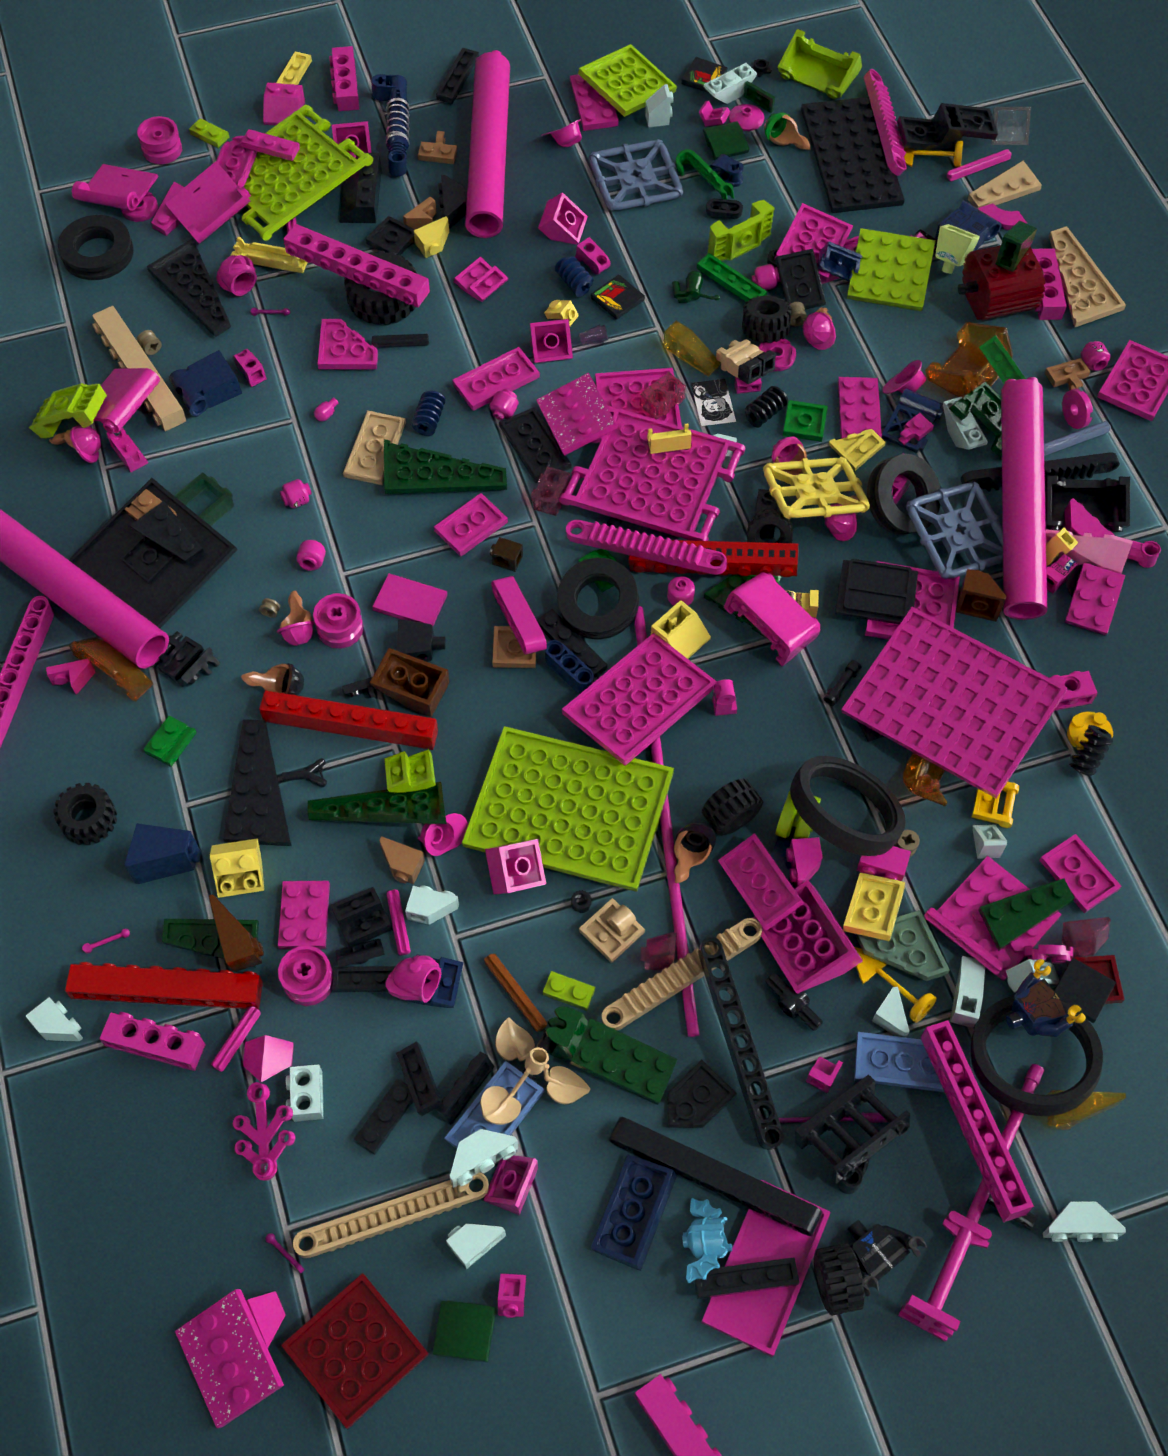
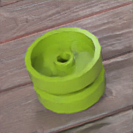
M789 791L775 835L786 839L790 836L794 826L796 827L794 839L809 838L810 832H813V830L797 812ZM814 796L817 802L820 804L821 798Z

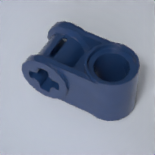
M721 154L710 165L713 171L725 183H731L733 187L740 186L743 183L742 172L744 166L741 162Z

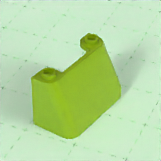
M797 29L778 65L780 76L786 80L792 79L826 93L832 99L841 98L862 68L860 54L854 51L851 52L850 56L847 52L844 55L815 44L812 38L808 40L804 37L805 32Z

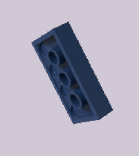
M628 1154L592 1243L591 1250L641 1271L677 1178L674 1170Z

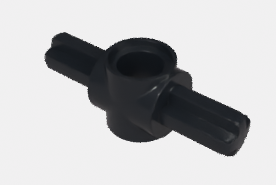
M775 973L766 979V984L779 996L778 1005L790 1018L799 1017L812 1031L817 1030L822 1025L823 1021L808 1007L810 999L804 991L797 994L792 986L789 987Z

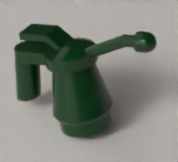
M698 271L688 273L686 277V291L680 290V283L678 281L672 282L674 298L678 299L679 303H688L691 300H698L700 297L717 301L720 299V296L700 294L703 279L702 274Z

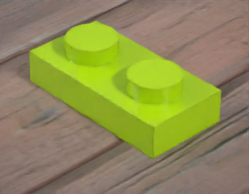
M201 118L189 128L191 135L217 148L230 138L228 131Z
M551 971L544 987L543 995L587 1011L594 995L595 987Z

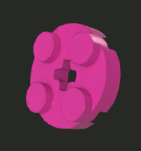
M1032 945L1024 947V956L1031 960L1051 959V963L1063 964L1066 961H1071V958H1073V947L1066 948L1065 945H1038V949H1032Z

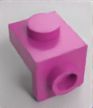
M705 101L699 110L700 117L706 127L724 124L731 113L728 107L713 109L710 101Z

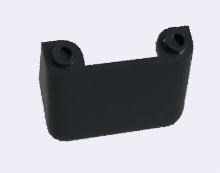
M1058 476L1045 477V517L1048 530L1060 531L1061 528H1065L1064 510L1073 498L1078 503H1081L1093 517H1096L1111 532H1123V528L1130 526V477L1120 476L1119 481L1118 479L1111 478L1104 480L1058 479Z

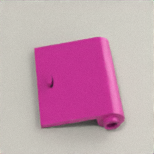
M215 161L165 204L198 244H200L251 202L249 199L251 195L244 187L240 188L219 163Z
M102 164L88 184L81 181H76L73 184L72 196L75 200L133 211L157 180L158 175Z
M149 368L114 369L101 385L107 397L104 399L93 421H101L103 427L110 433H119L160 382L159 376Z

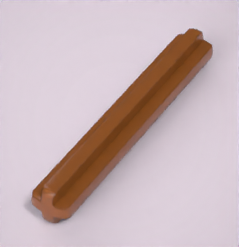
M489 954L484 959V963L535 1031H542L547 1026V1021L497 955Z

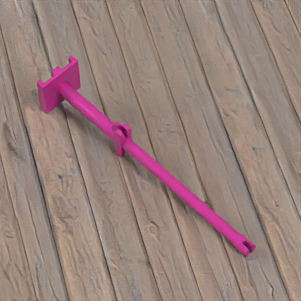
M1037 1064L1030 1066L1024 1079L1022 1091L1034 1093L1044 1072L1041 1066ZM1012 1110L1001 1135L1008 1151L1024 1116V1113ZM983 1178L966 1217L956 1211H951L942 1223L955 1236V1239L928 1301L925 1302L911 1295L902 1306L898 1315L945 1342L948 1337L953 1335L954 1331H957L961 1321L941 1310L968 1247L973 1245L987 1248L989 1245L988 1240L992 1236V1232L989 1229L978 1224L990 1195Z

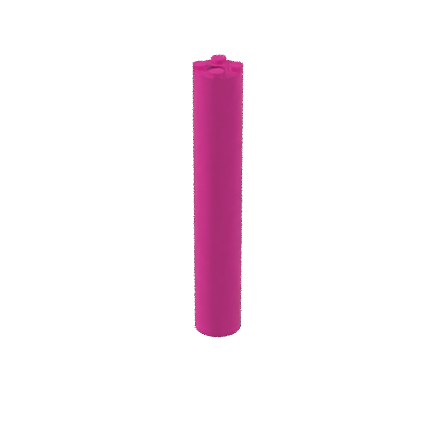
M498 50L480 55L476 58L465 226L472 235L480 238L494 237L500 233L503 227L510 63Z
M1029 377L1020 380L1008 379L1001 389L1003 592L1006 595L1003 612L1010 618L1020 620L1039 618L1047 613L1043 387L1038 383L1037 378Z
M0 509V562L139 668H148L159 660L158 657L165 653L168 647L169 637L167 633Z

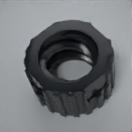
M583 890L576 891L571 898L572 908L579 913L589 911L592 905L591 895ZM583 898L586 900V904L580 906L576 900Z

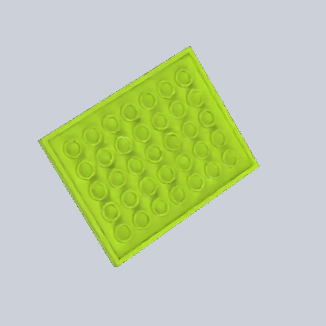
M504 726L462 845L466 848L485 852V849L538 839L543 868L637 892L674 774V768L636 758L625 766L607 751Z

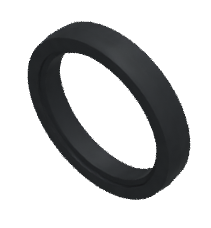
M816 756L807 760L799 768L792 780L790 787L791 799L801 818L819 836L838 848L863 856L881 855L888 852L898 842L905 829V814L893 792L879 778L853 762L833 756ZM819 776L829 777L842 781L860 791L882 814L886 824V832L878 835L865 834L837 821L821 807L813 796L810 789V779Z
M1014 996L1004 998L991 1005L976 1024L971 1038L970 1053L972 1067L978 1081L995 1100L1012 1110L1027 1115L1054 1116L1069 1112L1088 1099L1101 1076L1103 1050L1096 1030L1086 1017L1083 1023L1073 1022V1026L1069 1028L1079 1040L1085 1053L1086 1071L1083 1077L1066 1091L1050 1095H1038L1013 1087L1003 1080L992 1067L987 1055L986 1041L991 1031L999 1023L1006 1020L1007 1015L1013 1013ZM1061 1001L1067 1008V1010H1069L1071 1005Z

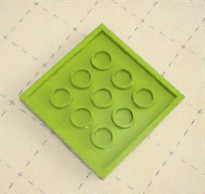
M631 44L580 67L578 74L624 117L644 108L646 100L663 85L668 84L669 91L675 93L677 86Z
M860 228L856 253L861 254L862 258L858 273H855L854 269L852 270L853 275L850 279L847 299L922 311L935 240Z

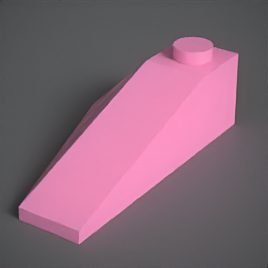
M1046 529V543L1059 531ZM1068 531L1078 541V544L1066 555L1079 565L1085 562L1120 574L1122 573L1133 541L1104 534V538L1092 537V533H1084V536H1078ZM1062 551L1059 553V557L1064 555Z

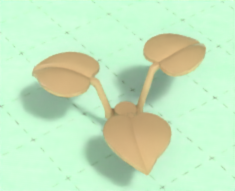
M507 1018L503 1022L496 1035V1050L503 1059L508 1061L516 1058L519 1061L526 1059V1071L510 1094L500 1086H492L484 1091L480 1105L483 1118L486 1121L496 1125H503L514 1121L521 1111V1104L513 1096L529 1074L537 1075L544 1071V1079L549 1082L546 1087L547 1093L554 1101L560 1104L573 1103L589 1093L590 1087L587 1083L566 1067H552L548 1075L550 1066L547 1064L549 1060L547 1051L540 1047L534 1048L535 1043L532 1036L525 1029L514 1023L511 1018Z

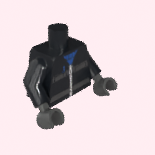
M858 1219L847 1229L856 1239V1242L850 1247L854 1251L859 1264L866 1296L871 1295L870 1287H875L877 1291L880 1290L878 1280L910 1253L908 1249H911L913 1254L919 1257L921 1253L917 1247L923 1246L927 1248L922 1237H912L903 1231L887 1225L881 1226L876 1224L868 1231Z

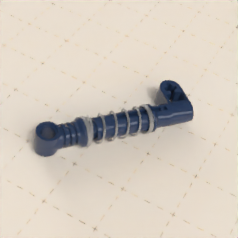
M378 74L373 76L371 80L372 97L379 101H388L386 106V146L389 152L388 170L391 175L399 177L403 176L407 171V150L409 148L410 107L407 101V80L401 75Z

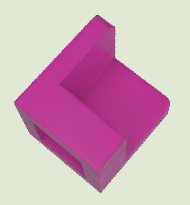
M818 1057L806 1082L828 1093L843 1062L839 1060L835 1065L822 1057Z

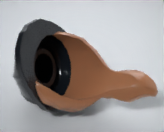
M290 663L275 665L266 673L261 674L253 671L241 676L242 680L250 686H261L266 691L298 696L304 686L303 675Z
M691 823L683 827L676 834L674 853L678 859V864L674 869L675 883L685 881L689 877L690 868L702 864L713 850L716 843V834L710 826L703 823Z

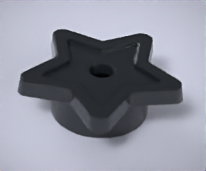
M764 59L754 60V66L751 68L757 72L758 77L772 72L768 67V61Z

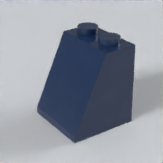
M137 823L124 866L134 883L142 884L193 871L196 863L200 861L201 849H199L191 831Z

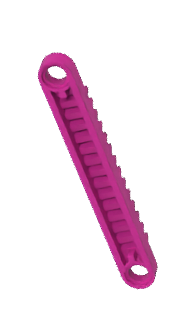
M870 69L864 75V81L889 169L895 175L900 176L907 169L904 159L906 151H904L905 147L902 145L903 141H901V136L899 135L900 131H898L897 121H895V112L892 111V102L889 101L891 98L888 96V87L884 86L881 76L875 70Z
M572 520L566 525L567 538L574 543L714 575L722 574L727 568V558L722 552L703 548L702 545L697 547L694 543L688 545L685 541L680 543L677 539L671 541L668 537L663 539L662 536L657 538L653 534L648 536L645 532L642 534L637 530L631 532L628 528L626 530H623L622 527L617 529L614 525L610 527L606 523L600 525L597 521L591 523L582 520ZM574 528H580L582 530V532L577 535L571 533V531ZM713 560H720L722 562L720 566H712L710 563Z

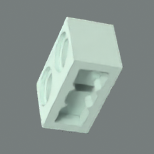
M320 1065L290 1067V1075L286 1076V1089L290 1090V1099L286 1100V1106H290L293 1109V1121L324 1119L323 1080ZM301 1078H310L308 1084L304 1086L298 1085ZM301 1102H310V1106L307 1109H298Z

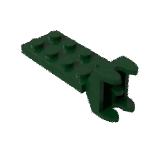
M562 1006L555 1009L554 1013L557 1017L549 1019L548 1024L550 1027L546 1028L547 1037L554 1043L549 1052L550 1055L558 1059H571L570 1064L654 1104L658 1105L678 1059L590 1018L587 1021L583 1013L573 1008Z

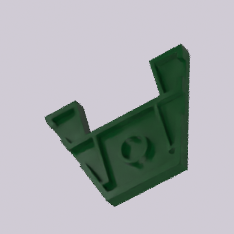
M984 382L951 405L949 409L961 421L971 411L973 416L977 417L988 430L992 431L996 438L991 446V450L1002 460L1001 396Z

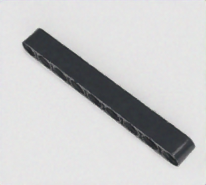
M707 937L699 946L698 956L758 1143L763 1149L772 1150L778 1147L784 1139L780 1121L723 946L717 938ZM704 946H713L716 953L714 955L707 954ZM717 967L721 969L723 977H715L712 974V968ZM719 991H727L730 994V1000H722L719 996ZM728 1013L736 1015L738 1018L737 1024L728 1022ZM739 1036L744 1039V1048L735 1045V1037ZM743 1060H749L752 1063V1071L748 1072L743 1069ZM754 1083L760 1087V1095H753L750 1092V1084ZM759 1107L767 1110V1119L764 1120L758 1116L757 1110ZM767 1131L775 1134L776 1142L774 1144L766 1141L765 1133Z
M619 1117L609 1138V1141L615 1146L649 1162L673 1169L676 1175L801 1234L813 1236L823 1213L818 1207L625 1117Z

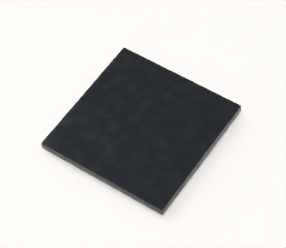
M151 478L69 561L157 627L161 628L238 549L162 485ZM147 489L176 512L177 518L204 551L188 563L184 562L165 550V548L133 530L130 525L136 520L126 513L125 508H129L132 505L131 502Z

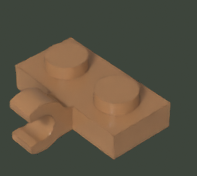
M437 131L436 143L421 141L418 160L454 164L457 145L445 144V131Z
M1082 358L1048 367L1045 370V375L1053 387L1068 383L1069 390L1083 387L1080 379L1089 377L1091 371Z

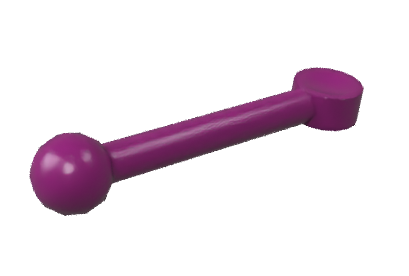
M254 307L250 310L253 316L258 314H284L287 316L290 314L288 308L283 310H258Z
M273 1233L266 1235V1242L272 1243L300 1273L305 1270L275 1240Z

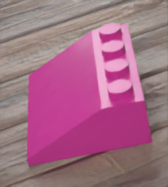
M809 880L795 888L804 904L767 931L762 927L761 934L762 939L797 994L841 976L863 961Z

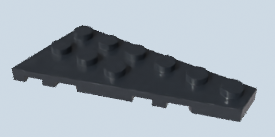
M193 238L147 266L148 272L215 337L231 327Z
M243 719L223 836L224 843L258 839L259 845L292 846L267 724L265 720Z

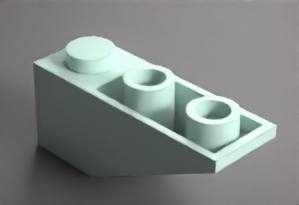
M961 957L950 1022L971 1028L979 1020L985 967L974 958Z

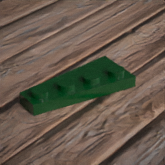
M732 574L704 593V598L709 602L713 601L718 604V608L726 612L723 607L729 594L746 581L740 575ZM735 611L734 613H732L733 615L736 616V619H737L738 621H740V622H742V623H743V622L747 623L748 625L752 626V630H754L755 632L759 633L760 635H762L763 637H765L766 639H768V638H767L752 622H750L744 615L740 618V617L737 615V614H738L737 611Z
M1063 878L981 906L978 911L998 951H1000L1006 945L1039 925L1043 920L1072 903L1075 898Z
M164 919L163 943L225 960L215 919ZM238 920L252 937H256L258 940L259 921Z

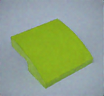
M429 749L409 757L403 751L384 758L387 790L389 792H412L436 786L433 758Z

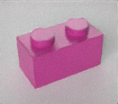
M735 377L737 394L761 391V378L748 385Z

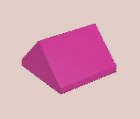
M368 121L331 125L333 140L338 145L346 139H351L364 153H372ZM347 151V152L350 153L354 158L357 157V156H356L354 153H352L351 151Z
M569 319L530 323V342L534 363L573 358Z
M515 1155L507 1160L502 1158L498 1163L489 1185L488 1193L483 1201L520 1215L537 1173L538 1161L535 1158Z

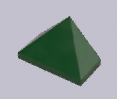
M746 81L743 97L772 113L774 111L775 97Z

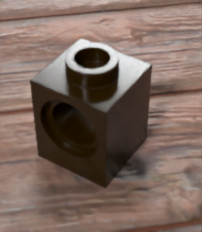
M499 537L497 543L493 544L490 549L492 565L516 572L523 557V544Z

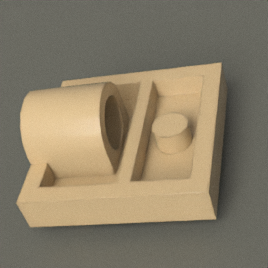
M612 898L579 928V932L612 963L645 933V929L636 921L635 915L625 905L620 906Z

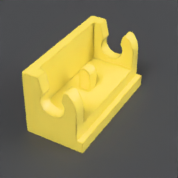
M688 423L684 424L683 430L652 434V428L648 429L647 439L651 454L691 448V430H689Z

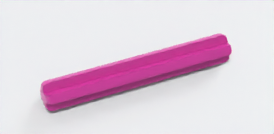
M1009 149L1002 150L949 170L946 177L949 181L957 180L1010 160L1012 154Z
M931 907L926 911L924 918L994 975H998L1003 970L1004 964L937 910Z

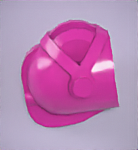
M232 255L221 263L216 279L224 290L232 292L236 296H243L254 287L257 275L254 264L248 257Z
M416 955L413 958L404 959L389 974L386 980V988L389 994L399 999L419 1000L427 1003L439 985L442 975L440 966L433 958L427 955Z

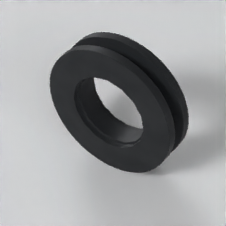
M90 215L77 219L62 231L58 239V251L65 268L72 275L85 280L110 278L124 270L133 257L134 248L127 227L120 220L107 215ZM104 238L114 242L112 248L100 256L88 257L78 253L80 247L92 239Z
M901 454L881 461L873 469L867 485V499L874 519L883 529L896 535L911 534L917 532L910 516L901 512L894 503L892 485L895 478L899 474L908 478L914 486L916 498L934 493L940 489L938 478L932 467L922 458L912 454ZM936 500L919 506L938 515L941 505ZM920 517L925 529L932 524Z
M590 558L577 563L566 572L558 587L557 601L563 620L578 635L589 639H606L618 635L632 623L639 607V594L633 575L624 565L608 558ZM595 581H606L613 584L620 594L617 606L611 612L602 616H590L583 613L577 605L581 589Z

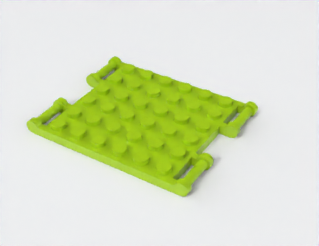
M309 105L302 106L265 133L298 142L300 149L294 160L290 161L257 152L247 181L243 186L251 195L249 197L251 202L246 205L250 210L243 214L242 221L254 228L265 241H268L275 231L358 170L373 163V157L368 153L365 154L351 139H346L338 145L324 132L330 129V122L317 115ZM305 117L311 118L316 124L314 125ZM347 151H351L352 153H354V154H355L357 157H359V158H358V159L354 158V157H353L350 153H348ZM258 216L267 226H261L254 218Z

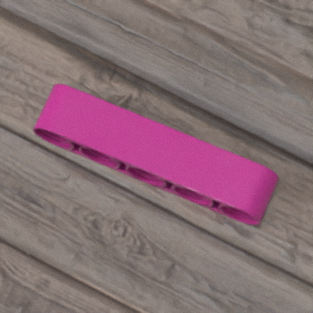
M509 576L493 580L491 582L493 594L523 653L527 655L546 650L545 636L514 577Z

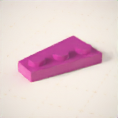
M173 182L151 222L153 229L166 236L181 223L165 204L184 188L176 182Z

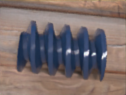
M574 256L562 258L555 265L556 273L567 283L568 287L571 288L577 297H582L589 291L594 279L592 276H589L588 271H585V268L581 266Z
M426 391L421 395L412 420V427L419 434L432 436L435 433L446 401L441 393Z

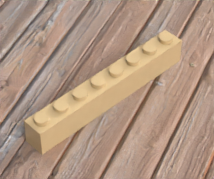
M114 306L93 314L92 317L95 323L92 326L97 335H102L101 340L104 346L110 347L109 352L114 360L118 359L119 362L117 363L120 369L149 368L159 376L160 382L143 402L147 411L153 412L152 417L157 426L161 425L167 431L186 422L182 407Z

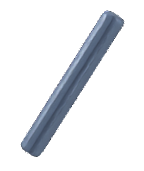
M1104 421L1044 443V456L1108 433L1111 426L1108 421Z

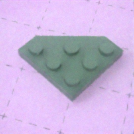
M921 910L897 917L890 941L855 934L865 955L925 981L949 974L950 969Z

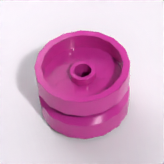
M157 116L146 119L139 125L137 134L143 156L146 160L154 164H167L180 156L182 144L177 125L173 120Z
M339 593L327 595L319 600L314 607L313 618L319 639L325 645L331 648L342 649L353 645L359 640L364 626L359 605L352 597Z
M308 945L298 946L288 951L281 959L278 967L279 980L287 997L294 1003L303 1006L316 1005L325 1000L332 992L333 970L326 954L317 947Z

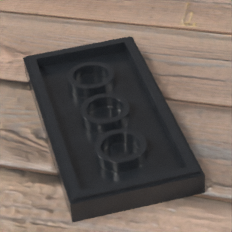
M534 407L499 422V427L535 483L571 468V462L566 455L564 456L559 444Z

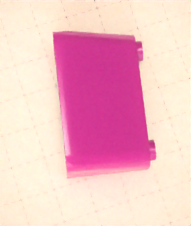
M761 572L734 589L729 594L723 607L730 615L737 611V615L740 618L744 615L772 642L770 648L772 650L777 649L779 655L775 660L782 666L786 665L817 638L821 631L819 621L811 617L775 581V578L770 573Z

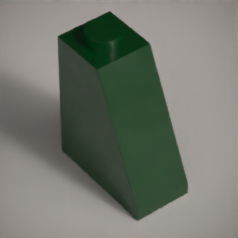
M1022 221L1017 222L1004 235L995 265L1013 272L1033 243L1037 228Z

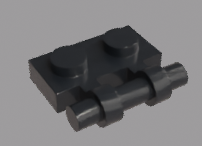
M178 631L173 636H169V643L165 653H162L158 657L159 660L152 665L155 668L161 662L158 666L159 670L175 681L182 676L204 651L202 645L187 636L180 642L183 636Z

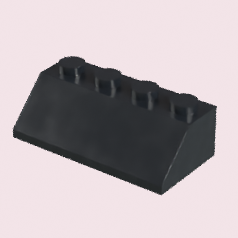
M368 153L373 157V163L370 166H364L343 181L340 223H377L382 171L380 153Z

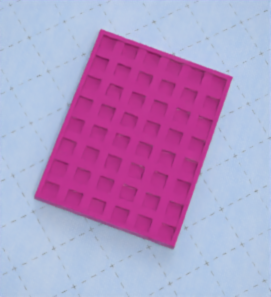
M911 607L843 706L842 713L997 799L1067 692V687Z

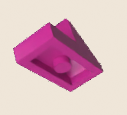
M89 658L46 667V672L52 685H63L70 682L77 695L95 674V668Z

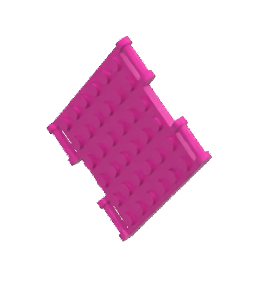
M607 405L618 428L592 441V443L600 442V445L589 469L578 466L573 468L571 472L572 477L565 492L561 494L559 502L566 506H577L687 540L708 541V534L714 520L718 518L720 510L715 506L706 504L717 477L722 478L726 482L733 481L735 468L740 456L745 452V446L737 442L691 430L690 449L651 454L647 439L648 429L652 428V434L683 430L684 427ZM728 450L733 451L727 469L721 468ZM584 478L577 495H572L579 479ZM702 513L707 514L701 532H695Z

